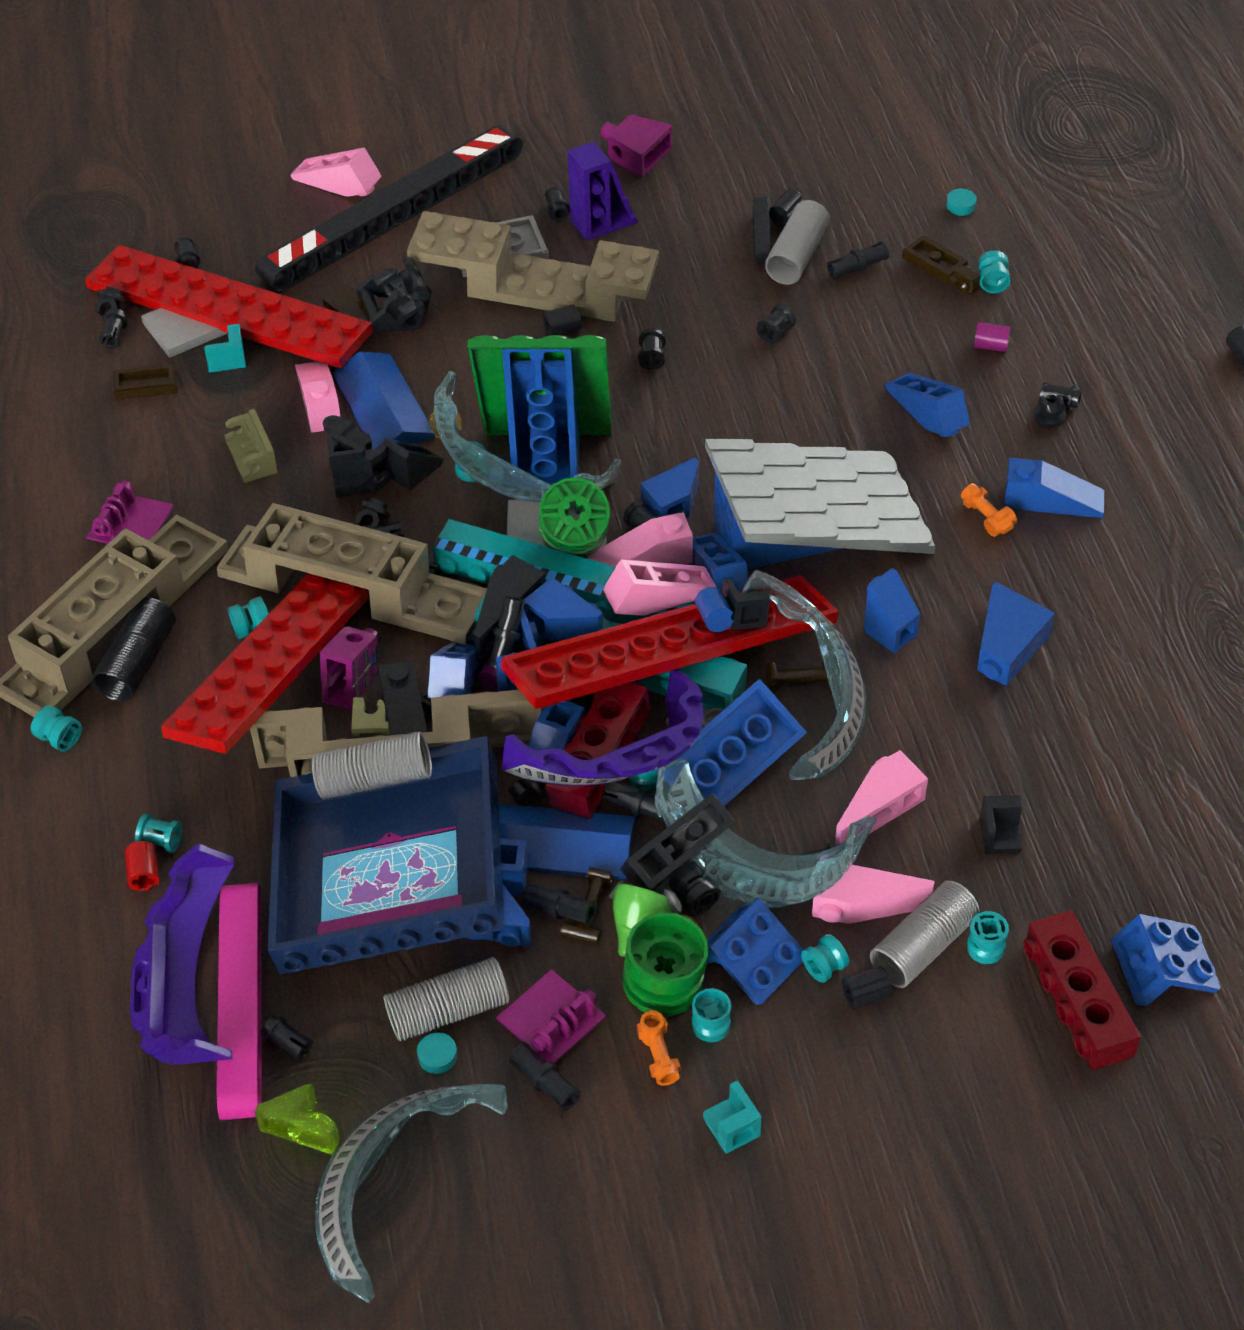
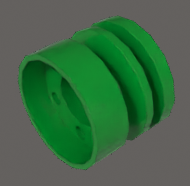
M580 477L565 478L552 484L543 494L539 505L538 528L539 536L544 546L583 558L594 554L604 542L610 520L609 502L604 492L593 482ZM575 509L576 514H580L579 520H574L572 515H569V510Z
M660 912L644 917L633 926L626 943L623 989L628 1000L642 1012L655 1010L660 1012L663 1017H672L684 1013L692 1007L694 997L698 992L702 991L704 971L708 958V941L702 929L689 918L676 913Z

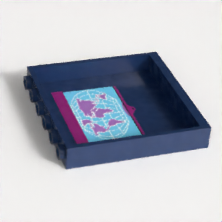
M488 736L429 748L432 763L431 777L429 779L426 778V780L419 779V781L416 780L415 782L397 784V786L376 788L367 792L363 791V793L355 792V794L351 793V795L347 794V796H337L336 798L323 800L316 790L312 773L275 780L268 953L280 975L326 965H335L361 958H370L400 950H410L415 947L449 942L475 935H484L505 929L497 760Z

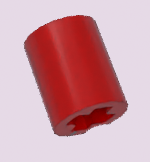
M147 841L134 842L128 845L124 851L128 887L135 891H148L151 886L158 885L160 881L156 847Z

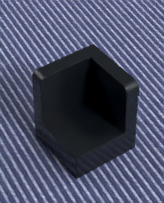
M724 579L722 592L733 611L731 615L734 620L731 625L732 630L766 627L770 597L767 592L739 593L732 579Z
M1020 795L983 796L980 823L985 854L1021 852L1022 841L1019 822L1022 802Z

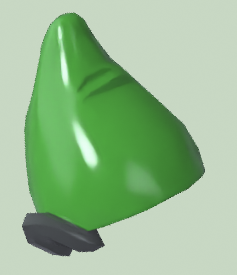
M625 880L618 882L609 897L613 899V914L618 935L619 955L625 957L627 938L633 926L644 917L659 912L672 913L673 911L676 914L681 912L682 905L674 892L672 893L668 889H664V894L662 895L648 889L633 886L631 883H626Z

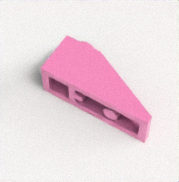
M365 147L307 158L290 174L291 178L295 181L346 197L354 195L363 197L374 190V185L382 177Z
M314 361L295 365L311 433L324 431L323 420L331 415L341 417L338 397L328 364Z
M684 512L653 518L599 548L594 554L587 556V559L614 567L617 566L620 559L690 564L693 563V535Z
M620 559L603 591L615 614L645 616L693 602L701 590L717 586L705 566Z
M901 750L889 757L884 756L875 762L838 822L835 844H840L842 850L860 840L871 827L872 829L869 834L925 800L928 778Z
M822 859L821 867L832 861ZM850 865L835 881L814 892L812 917L821 918L830 923L852 924L913 912L933 893L934 881Z

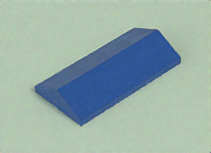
M358 352L341 369L337 368L332 372V376L361 431L370 435L372 451L376 450L379 445H382L385 438L413 444L435 438L432 427L390 354Z
M759 679L703 727L696 741L683 755L655 770L666 788H668L683 762L695 805L713 793L720 803L725 806L807 732Z
M499 803L500 838L527 841L528 871L586 877L589 867L612 872L614 880L626 881V876L620 868L630 857L635 816L594 812L592 818L588 819L560 809Z

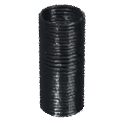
M144 597L130 611L92 675L93 685L101 694L115 701H128L132 699L176 622L175 614L169 606L158 599Z

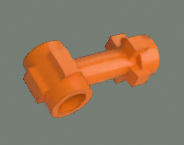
M974 483L968 485L961 493L963 504L968 509L971 507L978 509L987 518L984 520V526L991 536L996 537L1000 533L1004 535L1014 528V524L1017 523V517L1011 508L1005 506L998 511L986 499L988 492L983 487L979 488Z
M650 1010L641 1016L640 1023L637 1024V1034L639 1040H642L645 1045L650 1046L655 1063L649 1065L651 1077L656 1078L658 1085H670L680 1078V1063L678 1058L670 1059L664 1041V1034L668 1033L666 1018L660 1012Z

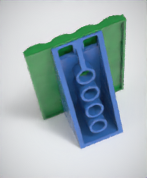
M483 335L468 339L467 348L485 436H509L513 491H547L552 484L560 480L578 478L580 435H612L606 339L596 335H583L575 339H569L560 335H549L541 339L524 335L511 336L506 339Z

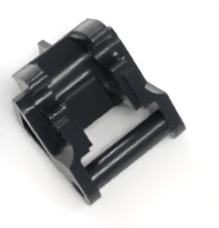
M405 257L403 259L406 269L397 271L395 267L386 268L379 275L371 274L357 286L356 293L363 300L370 319L369 322H372L373 333L383 332L387 328L391 331L421 328L423 313L429 307L432 290L425 284L421 272L412 258ZM374 295L378 298H389L383 302L384 307L380 311Z
M336 415L326 417L323 420V428L327 432L329 465L332 470L336 498L364 494L369 491L376 492L388 484L390 481L388 470H383L381 474L374 476L376 472L375 464L382 461L387 455L386 446L379 445L376 450L369 451L372 448L370 435L360 431L354 422Z

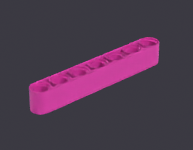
M259 882L224 885L220 890L217 1046L233 1051L232 1059L217 1061V1109L220 1121L261 1117L262 895Z

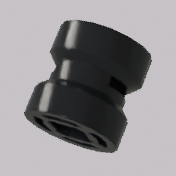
M690 862L680 867L669 881V888L677 897L684 898V905L692 915H699L709 910L721 895V890L712 880L705 879V872L696 862Z

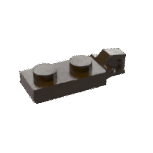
M923 235L903 249V259L953 287L957 285L959 290L970 295L979 289L980 275L968 266V260Z

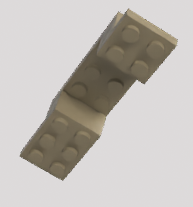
M423 211L408 246L407 257L412 258L414 261L466 269L467 297L548 311L574 304L580 316L615 322L623 296L646 300L658 262L659 250L599 240L592 264L587 266L511 253V225Z
M272 503L256 527L251 525L244 527L217 566V574L220 578L275 593H280L294 570L369 589L372 619L465 645L468 643L476 626L474 612L487 591V588L429 573L427 543Z
M177 514L149 540L126 528L123 529L7 636L16 664L0 678V698L33 717L40 709L47 705L63 710L92 682L93 673L86 652L144 597L158 599L170 607L229 550L227 541Z
M519 689L431 697L433 732H423L422 734L426 738L429 748L488 736L492 748L504 747L506 736L514 734L525 745H529L536 720L541 714V708L535 709ZM322 707L265 711L250 728L259 769L288 766L290 777L312 773V757L315 753H325V751L329 752V750L332 751L333 749L339 750L344 747H354V745L358 747L359 744L363 745V743L368 744L369 742L372 743V741H382L383 739H393L394 737L401 736L376 735L366 738H341L328 741Z

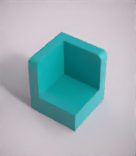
M240 324L227 325L229 342L210 344L204 347L209 372L246 367Z
M738 1081L730 1084L729 1099L703 1112L705 1123L725 1154L761 1136L762 1116Z

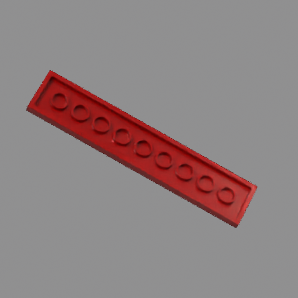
M122 245L114 249L85 278L88 289L98 292V290H105L107 286L122 291L123 297L129 302L154 310L162 308L219 328L220 331L227 333V325L240 324L242 338L340 369L373 333L372 322Z
M308 573L161 725L163 738L227 754L369 599V589Z
M798 575L780 581L796 590L810 603L773 583L739 592H767L770 597L766 627L733 631L730 626L722 632L710 631L696 604L504 656L502 657L501 669L535 709H539L830 625L825 617L832 624L837 623L839 611L806 579Z

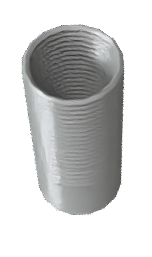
M811 200L802 201L797 204L765 261L767 274L773 280L785 285L794 284L799 281L830 224V215L823 205Z
M415 732V734L404 735V737L401 735L393 739L372 741V743H363V745L359 744L358 747L354 745V747H344L339 750L333 749L332 751L329 750V752L325 751V753H315L312 757V774L320 798L326 800L333 797L336 798L337 796L351 795V793L355 794V792L363 793V791L367 792L376 788H386L387 786L401 785V783L404 784L405 782L419 781V779H429L432 775V763L426 738L421 732L418 734Z
M955 881L943 882L870 951V960L873 967L883 966L888 974L890 984L898 988H905L969 927L973 917L980 913L976 899L961 884Z
M491 956V959L487 958V960H480V962L477 961L472 965L469 964V966H462L458 970H451L447 974H440V976L433 977V979L429 978L428 981H420V984L414 983L410 987L407 986L406 988L399 989V991H392L388 995L384 994L383 997L391 1026L397 1040L400 1042L406 1039L409 1040L413 1036L416 1037L417 1034L427 1033L428 1030H435L436 1027L440 1028V1025L444 1027L449 1022L453 1024L454 1021L464 1020L465 1017H472V1015L475 1016L480 1012L490 1011L491 1008L501 1007V1005L508 1004L510 1001L504 975L499 963L493 956Z

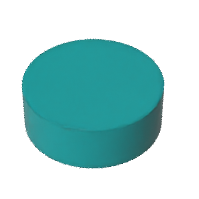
M955 189L948 194L946 207L955 215H969L976 208L977 197L970 190Z
M431 1033L425 1036L417 1047L419 1064L425 1071L432 1074H441L449 1071L457 1061V1048L454 1040L444 1033Z

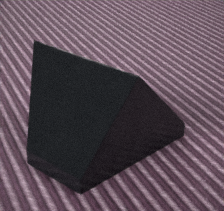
M385 438L382 445L386 446L387 455L382 461L375 464V468L380 472L388 470L392 480L411 491L439 468L444 459L421 445Z

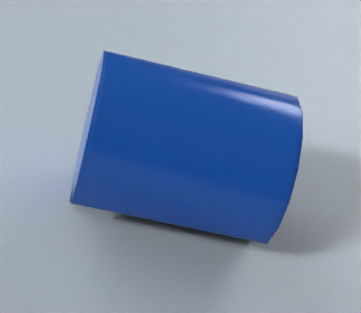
M707 587L697 594L695 604L707 628L713 632L727 630L734 620L731 616L733 611L723 592L717 587Z

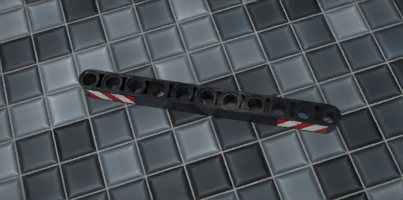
M496 125L265 254L257 262L255 272L276 291H285L515 160L523 149V142L502 125Z

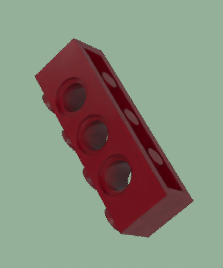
M629 682L595 692L589 712L581 717L577 726V733L571 743L568 742L564 746L563 750L575 758L592 760L632 744L651 711L647 687ZM545 783V788L548 791L551 807L591 819L603 798V794H605L604 790L607 784L563 786Z
M1066 911L1030 922L1027 937L1023 942L1026 956L1031 962L1035 961L1040 971V980L1044 990L1053 995L1057 1003L1056 1009L1060 1021L1064 1025L1068 1024L1074 1035L1073 1041L1078 1055L1081 1058H1086L1091 1070L1135 1057L1141 1036L1073 911ZM1056 957H1062L1066 960H1060ZM1072 988H1078L1083 990L1084 992H1079ZM1089 1020H1096L1101 1024H1095L1090 1022Z

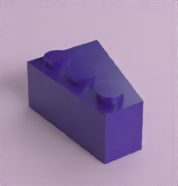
M593 141L567 150L570 220L585 240L588 241L638 223L636 216L631 210L629 200L621 188L622 185L611 161L599 146Z

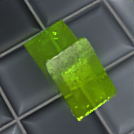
M306 1084L263 1102L255 1110L261 1132L334 1155L340 1142L336 1123L323 1113H312L316 1104L312 1084Z

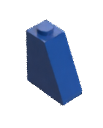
M995 582L991 589L977 671L1007 687L1051 636L1055 613Z

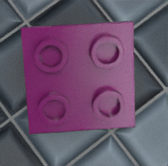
M123 480L114 486L112 496L108 497L105 504L102 505L99 517L94 518L93 526L86 538L108 544L126 528L149 540L162 528L173 510L174 504L135 496L132 484Z
M551 969L498 1015L496 1020L519 1040L530 1045V1048L546 1062L552 1061L555 1064L606 1018V1014L594 1005L598 999L591 990L577 991Z

